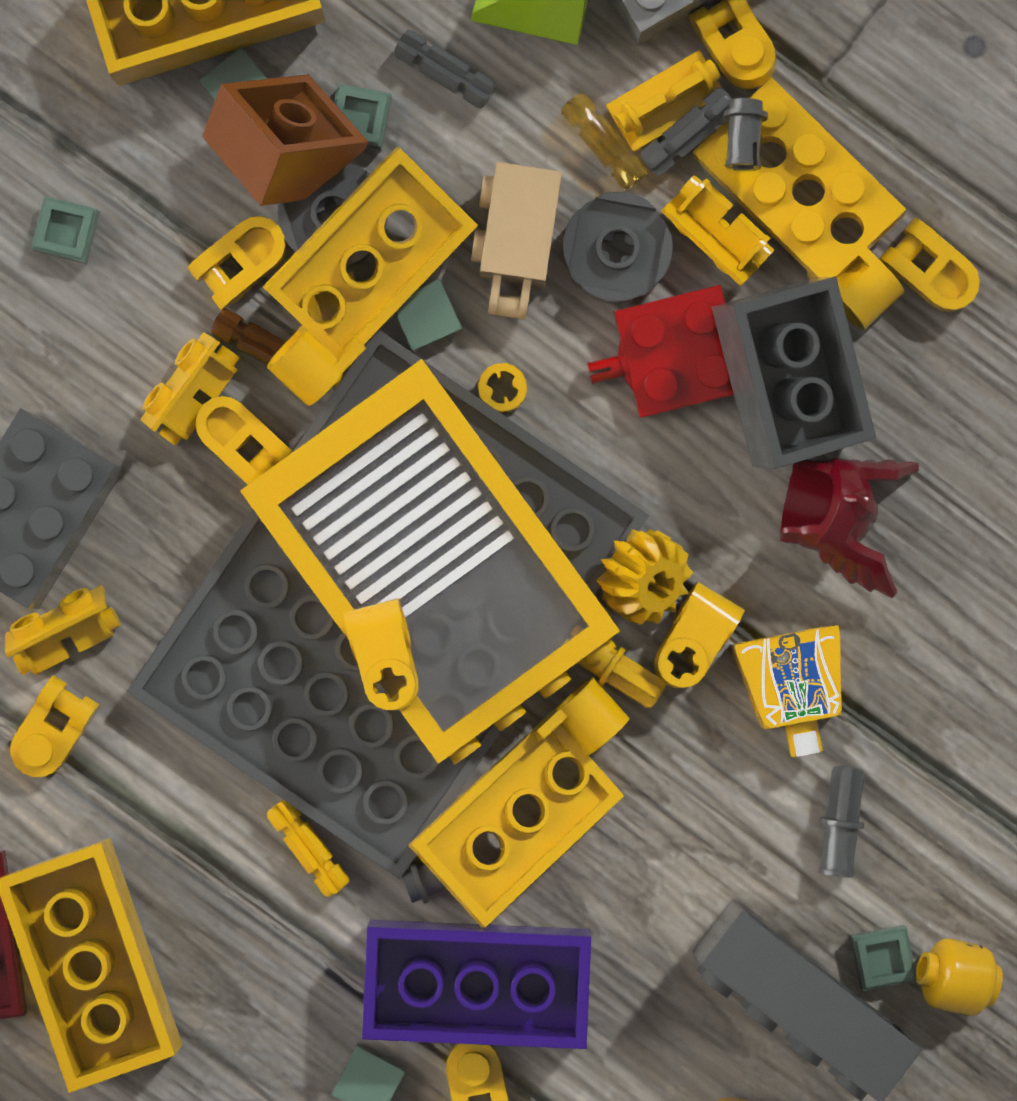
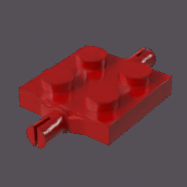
M721 285L613 311L619 334L618 355L587 362L588 372L610 368L609 371L589 375L591 384L595 385V383L623 377L633 392L639 418L734 395L711 308L725 303Z

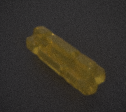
M579 93L573 96L564 104L561 114L572 127L576 128L578 126L581 130L578 135L604 167H611L613 169L611 175L623 189L634 187L646 176L647 168L636 155L630 156L628 154L629 146L603 115L597 116L595 113L597 107L586 94Z

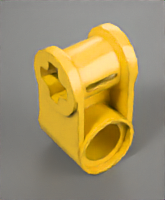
M697 581L683 601L673 619L671 629L656 652L654 658V671L656 675L663 679L667 686L672 688L691 687L699 683L718 652L722 650L733 634L745 609ZM687 650L690 653L687 662L693 667L692 673H680L677 677H674L671 674L674 665L667 660L670 653L680 654Z
M399 598L344 612V623L350 647L358 663L365 693L369 701L376 707L384 710H401L409 706L418 694L419 679L410 649L412 647L411 639ZM392 669L395 676L405 677L407 686L398 690L399 699L396 701H392L390 694L379 693L377 684L386 680L385 671Z

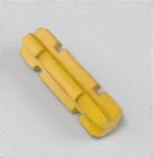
M281 800L267 812L268 820L277 832L282 830L286 835L283 838L284 842L306 872L315 875L314 883L322 894L326 897L335 895L349 883L348 875L339 863L334 865L331 861L332 853L308 820L305 823L301 820L299 816L302 815V812L285 800Z

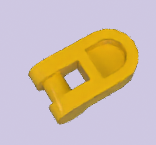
M722 0L708 10L702 6L688 15L695 33L725 78L732 85L742 89H754L764 85L771 79L776 69L775 48L771 39L752 13L746 0ZM733 20L739 31L724 39L718 29Z
M262 216L249 217L199 255L187 267V270L197 282L203 280L214 293L211 299L221 311L228 309L239 301L247 291L276 269L284 260L287 251L284 234L280 226L269 218ZM231 255L243 268L232 279L220 267Z
M913 218L904 228L903 232L906 236L895 248L888 247L879 258L896 278L902 280L926 302L940 311L954 312L963 309L975 299L979 291L980 279L977 269L973 264L918 218ZM922 250L935 258L925 272L912 263Z
M225 396L211 398L202 405L197 413L195 425L197 434L202 442L246 484L253 482L292 453V450L242 403L234 398ZM253 436L263 448L248 462L237 451Z
M55 675L48 680L41 690L35 704L15 733L10 745V754L15 767L23 774L31 777H45L60 769L100 707L99 703L88 696L81 699L66 690L68 684ZM54 708L70 718L64 730L47 721Z
M455 1044L451 1048L446 1061V1074L452 1101H470L469 1097L490 1093L491 1101H509L501 1059L493 1045Z

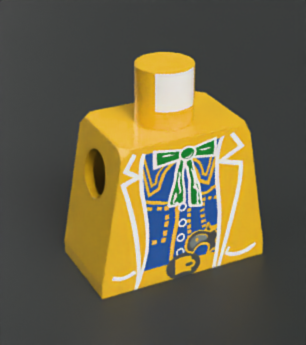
M829 625L730 644L733 657L760 727L772 729L785 726L791 757L822 752L823 747L817 720L839 716L842 711L839 625Z

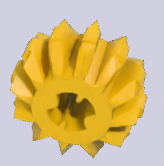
M631 529L626 542L613 540L614 554L611 558L601 559L607 571L596 580L602 587V590H604L601 599L606 602L607 606L629 622H636L639 625L645 620L659 624L664 611L676 613L675 601L680 595L689 594L683 583L694 573L686 563L689 554L684 551L683 547L672 541L671 537L661 531H653L652 529H649L647 532Z

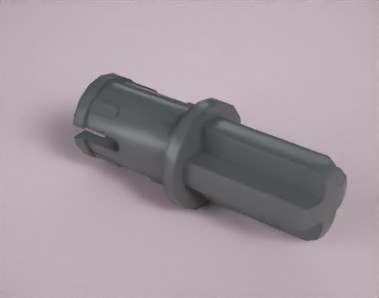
M835 766L831 771L826 817H820V823L825 824L821 866L818 873L847 878L854 876L853 864L858 829H864V823L859 821L864 772L859 768Z

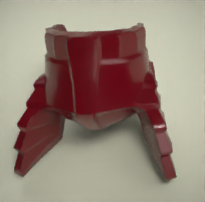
M832 458L830 461L803 460L794 463L783 508L780 541L799 544L803 548L818 551L822 562L829 564L835 573H841L850 584L858 583L869 592L877 590L887 597H895L897 589L889 573L884 554L860 543L878 517V505L874 500L873 490L869 482L898 480L919 471V463L911 461L897 463L895 460L889 459L880 462L875 460H865L862 462L857 459L847 460Z

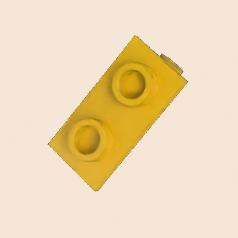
M700 50L606 104V108L631 150L635 152L661 137L664 131L695 105L699 109L705 105L703 99L713 90L721 87L718 79L721 77L712 60L706 61Z
M694 175L681 188L680 193L661 212L674 223L681 234L689 237L703 250L723 273L729 275L736 283L742 286L775 251L767 243L771 238L765 235L743 213L730 225L723 217L734 205L707 178L702 182Z
M205 332L202 333L198 340L192 338L183 346L175 359V365L178 366L176 371L166 384L162 382L157 384L143 403L142 409L146 412L140 421L154 432L157 431L161 424H164L158 434L175 446H177L182 438L187 441L196 428L197 413L202 407V404L193 398L197 391L200 389L211 398L218 397L233 375L238 371L234 365L240 357L223 345L215 353L214 350L220 342Z
M103 585L90 591L88 588H80L61 599L58 607L42 615L36 612L30 613L15 621L11 625L10 631L5 633V654L8 658L13 656L16 667L22 675L29 672L37 675L70 658L69 652L62 642L63 639L70 636L80 653L113 637V630L120 627L121 622L112 607L107 608Z

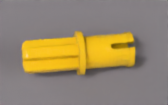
M577 624L570 633V639L584 630L581 625ZM623 647L618 651L613 649L591 666H589L584 658L577 662V664L601 678L599 680L601 686H604L607 682L646 708L653 707L665 690V681L625 656L626 649Z

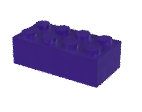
M370 919L367 926L362 1040L587 1049L591 960L590 929L488 925L486 928H483L479 924Z

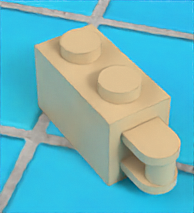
M496 162L495 175H484L479 208L489 209L486 231L475 230L471 262L481 263L480 278L493 279L488 309L489 315L526 320L531 285L545 287L562 171ZM507 281L523 284L521 297L500 294L501 282Z

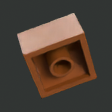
M309 74L221 84L202 135L204 140L260 206L305 200L363 153L368 145L367 139Z

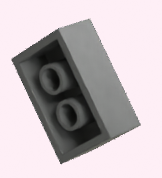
M836 276L811 278L711 307L752 467L777 469L876 439Z
M21 408L0 440V592L27 609H39L124 469L36 415Z

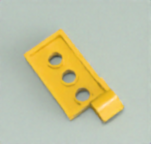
M771 77L750 98L761 100L763 102V110L768 113L767 121L762 122L761 145L767 142L781 145L786 152V158L782 164L774 168L761 166V169L756 171L727 169L725 161L727 160L729 121L724 125L721 124L715 133L693 151V158L807 270V277L809 279L836 276L846 318L859 329L865 330L904 293V288L899 280L869 249L906 215V208ZM803 180H814L823 187L825 194L819 203L812 206H804L794 199L792 194L794 187ZM841 218H852L862 226L863 234L858 241L852 244H842L832 236L831 227Z
M396 147L263 286L271 296L302 324L275 353L268 363L267 369L307 406L317 402L330 390L342 373L366 349L364 344L478 226L400 147ZM404 210L411 214L414 220V230L406 240L392 241L385 233V221L391 213ZM357 251L371 252L376 261L374 274L365 281L350 279L346 272L348 258ZM320 291L333 293L338 301V309L335 315L326 321L312 319L307 309L312 295Z
M594 677L589 678L567 696L408 844L412 851L480 927L486 928L624 797L622 792L589 755L616 735L630 718ZM562 758L572 760L579 769V781L570 790L562 789L553 779L554 765ZM522 795L533 797L540 806V817L531 827L520 825L513 816V805ZM483 832L496 836L501 846L498 859L490 865L480 863L473 854V842Z

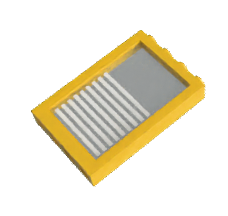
M422 359L240 490L347 639L348 636L343 617L344 612L399 598L411 639L412 647L410 649L419 679V691L416 699L409 706L401 709L400 712L438 764L448 756L454 765L481 746V743L476 738L481 732L492 724L497 727L499 732L504 730L526 713L521 703L539 691L544 699H546L571 680L566 670L584 658L589 666H591L617 647L611 639L620 632L616 624ZM392 669L385 671L386 680L380 684L387 694H390L392 701H396L399 699L398 690L407 686L405 677L395 676Z

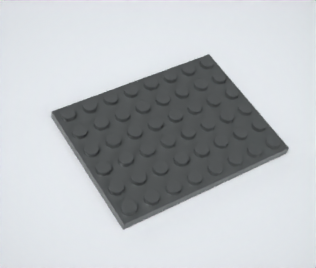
M378 330L365 345L366 349L356 358L292 452L414 365L421 358ZM425 362L595 596L601 587L596 580L607 571L601 559L611 558L614 554L613 540L626 542L631 529L639 531L649 515ZM424 400L279 505L354 609L377 604L496 516L503 522L501 526L400 598L401 606L404 607L509 530L514 539L405 617L412 645L410 649L419 679L417 696L443 732L558 649L581 616ZM421 413L428 419L422 426L298 516L291 509ZM434 428L439 436L307 531L302 522L430 429ZM443 442L450 449L323 543L318 545L315 542L314 536ZM455 457L460 465L332 559L329 560L323 553ZM466 471L471 478L470 481L339 575L334 568L336 565ZM474 487L479 489L482 493L479 497L350 590L345 581ZM487 501L493 508L363 604L356 598L358 594ZM253 509L127 691L398 879L402 877L416 856L408 844L452 804L500 734L497 727L492 724L476 736L481 746L455 765L449 756L438 764L400 710H384L376 707L369 701L349 640ZM377 684L379 693L387 694L381 684Z

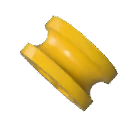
M496 363L488 367L480 376L478 383L479 397L501 414L510 413L518 409L524 402L527 393L526 379L523 373L514 365ZM502 373L511 375L514 378L512 388L518 392L517 396L510 402L507 397H504V403L494 402L491 399L493 389L487 385L488 381L495 375L498 380H501Z

